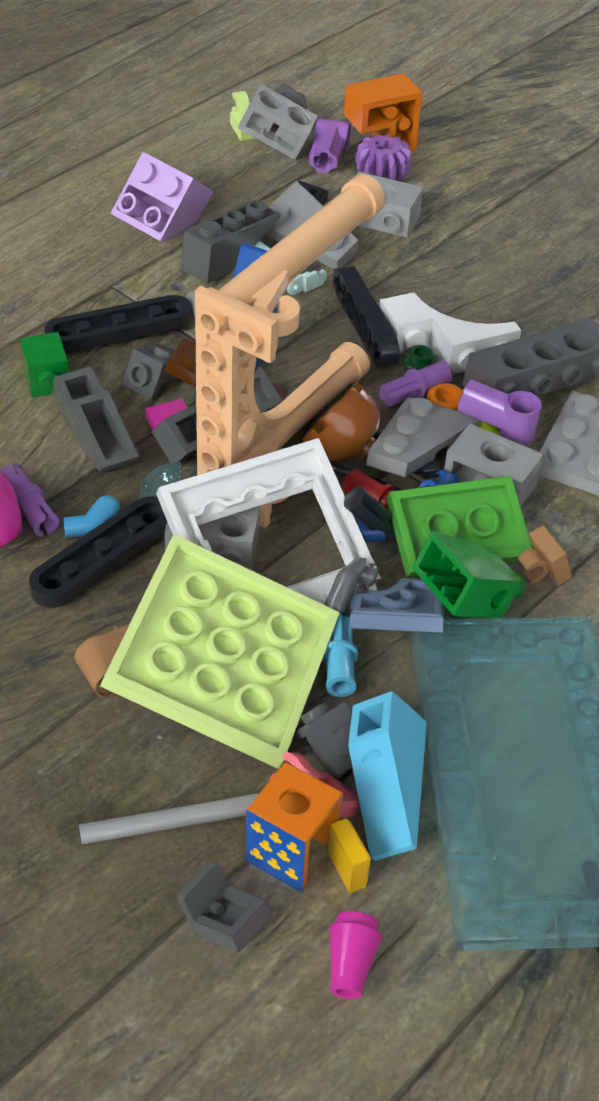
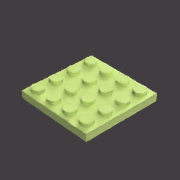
M173 534L100 687L279 769L285 760L283 755L285 752H288L340 612Z

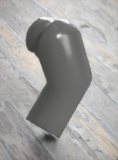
M355 558L336 575L324 605L345 614L357 584L360 583L366 587L373 586L379 572L378 567L373 563L366 562L367 558Z

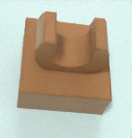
M544 525L530 532L528 535L532 549L525 551L518 557V561L524 567L521 571L529 583H537L547 574L557 587L570 580L572 574L567 554Z

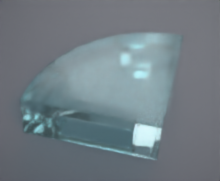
M181 462L165 464L149 472L141 484L140 498L148 496L157 497L156 493L159 487L181 481Z

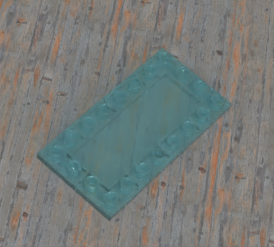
M591 617L444 619L443 633L409 631L421 716L427 721L425 744L455 951L599 947V647Z

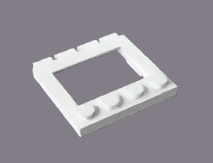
M319 438L161 486L157 490L156 495L172 534L212 552L208 540L204 541L198 525L313 489L345 565L347 566L357 557L367 558L366 562L374 564L353 514L344 507L345 496ZM343 568L302 581L287 588L324 605L336 575ZM379 573L373 586L366 587L358 583L353 595L355 593L378 592L375 584L381 578ZM352 598L348 605V609H351Z

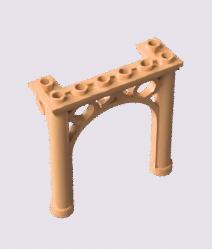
M366 174L356 175L342 187L341 193L219 290L212 287L207 289L203 286L195 289L197 475L281 450V447L342 390L350 383L358 382L369 371L370 361L366 352L355 343L345 342L331 353L329 360L275 408L261 413L256 404L254 372L257 357L268 363L276 359L278 337L290 335L299 327L300 305L293 297L288 295L282 296L284 291L308 266L363 221L371 219L383 209L385 193L382 186L373 177ZM279 302V313H272ZM288 497L260 505L261 527L266 528L270 524L272 504L280 503Z

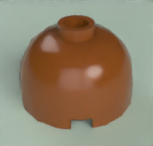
M356 382L345 393V396L335 403L308 430L306 435L301 438V441L304 443L319 438L328 460L332 462L346 461L355 454L360 459H363L376 441L373 436L381 422L378 404L372 395L359 382Z

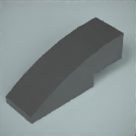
M91 366L53 377L52 395L75 439L99 472L139 460L137 450L108 390H102Z
M263 369L256 370L254 372V394L258 409L262 413L275 408L282 402V399ZM196 404L164 419L152 431L173 466L197 454Z

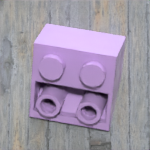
M142 152L110 214L165 243L198 222L213 191L185 173Z

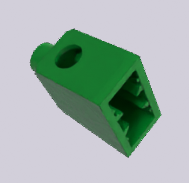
M431 531L412 567L451 614L456 617L500 618L505 614L512 600L519 598L525 589L524 577L520 573H515L491 548Z

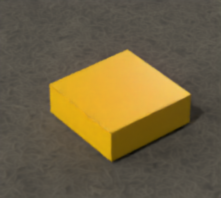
M347 818L330 824L327 853L347 890L351 894L366 888L371 861L369 853L351 821H348Z

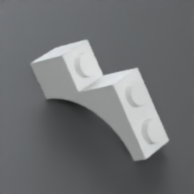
M414 292L380 299L379 308L397 337L400 355L416 345L428 346L432 349L433 354L438 355L439 360L445 361L449 365L452 375L465 372L469 353L517 340L521 336V329L515 321L484 324L455 319L434 310L425 304Z

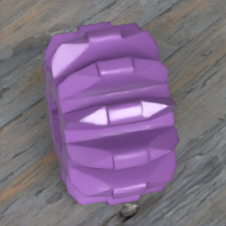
M374 134L373 138H363V142L358 144V150L356 151V168L358 172L401 182L408 175L411 168L412 158L410 157L409 144L402 142L400 137L392 138L388 134L385 136Z

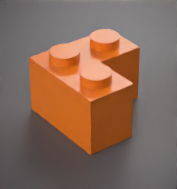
M404 73L346 85L344 115L361 134L371 132V138L374 137V134L379 136L388 134L392 138L400 137L402 142L409 144V150L414 151L417 148L422 91Z

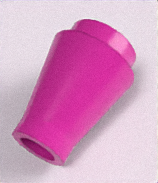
M355 911L340 912L336 916V922L329 927L331 984L329 991L337 997L345 999L362 998L365 981L382 940V934L378 931L379 921L373 916Z

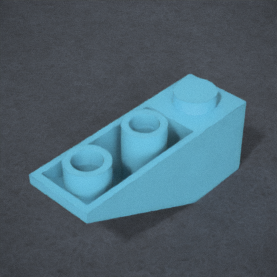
M393 691L353 705L348 742L369 853L374 861L417 849L427 721Z

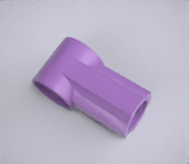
M317 119L314 143L309 154V164L316 169L317 173L328 174L330 170L337 168L342 151L347 152L351 132L350 122Z
M471 379L465 386L459 400L458 411L500 428L501 437L525 445L534 440L542 403L531 392L515 391L507 394Z

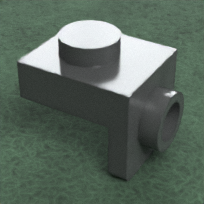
M156 344L155 348H134L123 378V385L147 399H156L162 380L177 378L164 371L167 361L175 349L161 344Z
M323 702L303 714L300 718L305 725L295 730L293 736L296 741L306 737L325 771L333 777L342 774L352 767L348 748L352 712L346 702L332 709H329L327 704Z
M208 862L177 894V900L195 935L238 953L273 916L266 899L229 886L220 866L212 862Z

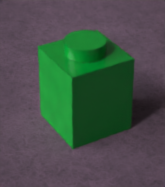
M55 332L20 338L23 370L31 397L51 395L53 377L69 373L68 360L59 333Z

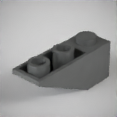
M252 200L184 230L181 270L207 284L231 273L236 267L241 245L247 243L255 246L280 219L281 213L269 208L262 201Z

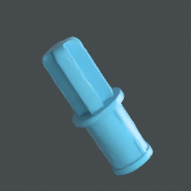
M341 612L322 658L327 668V692L335 697H346L353 694L356 690L354 663L358 659V649L353 644V630L350 628V617L342 616Z

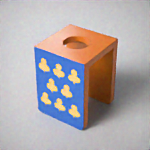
M284 762L247 809L246 860L297 891H302L307 884L310 840L313 838L328 846L330 824L340 821L343 793L295 766Z

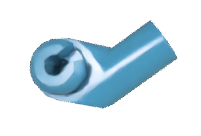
M105 495L96 500L86 515L64 517L65 538L83 537L120 512V502L113 496Z

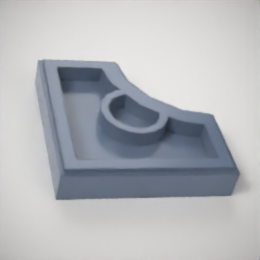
M401 578L396 585L387 590L373 593H355L352 597L350 628L443 633L444 604L422 579Z

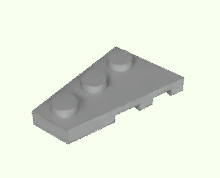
M295 181L269 206V208L281 213V216L265 236L280 242L323 208V206L303 186ZM350 232L316 261L333 269L343 267L359 251L358 239Z
M407 397L368 451L366 465L406 477L433 461L437 451L444 447L449 449L469 423L481 427L482 421L459 411L435 405L424 398Z

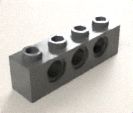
M590 318L469 353L462 385L465 387L472 379L507 394L515 391H527L536 396H542L599 378V324Z

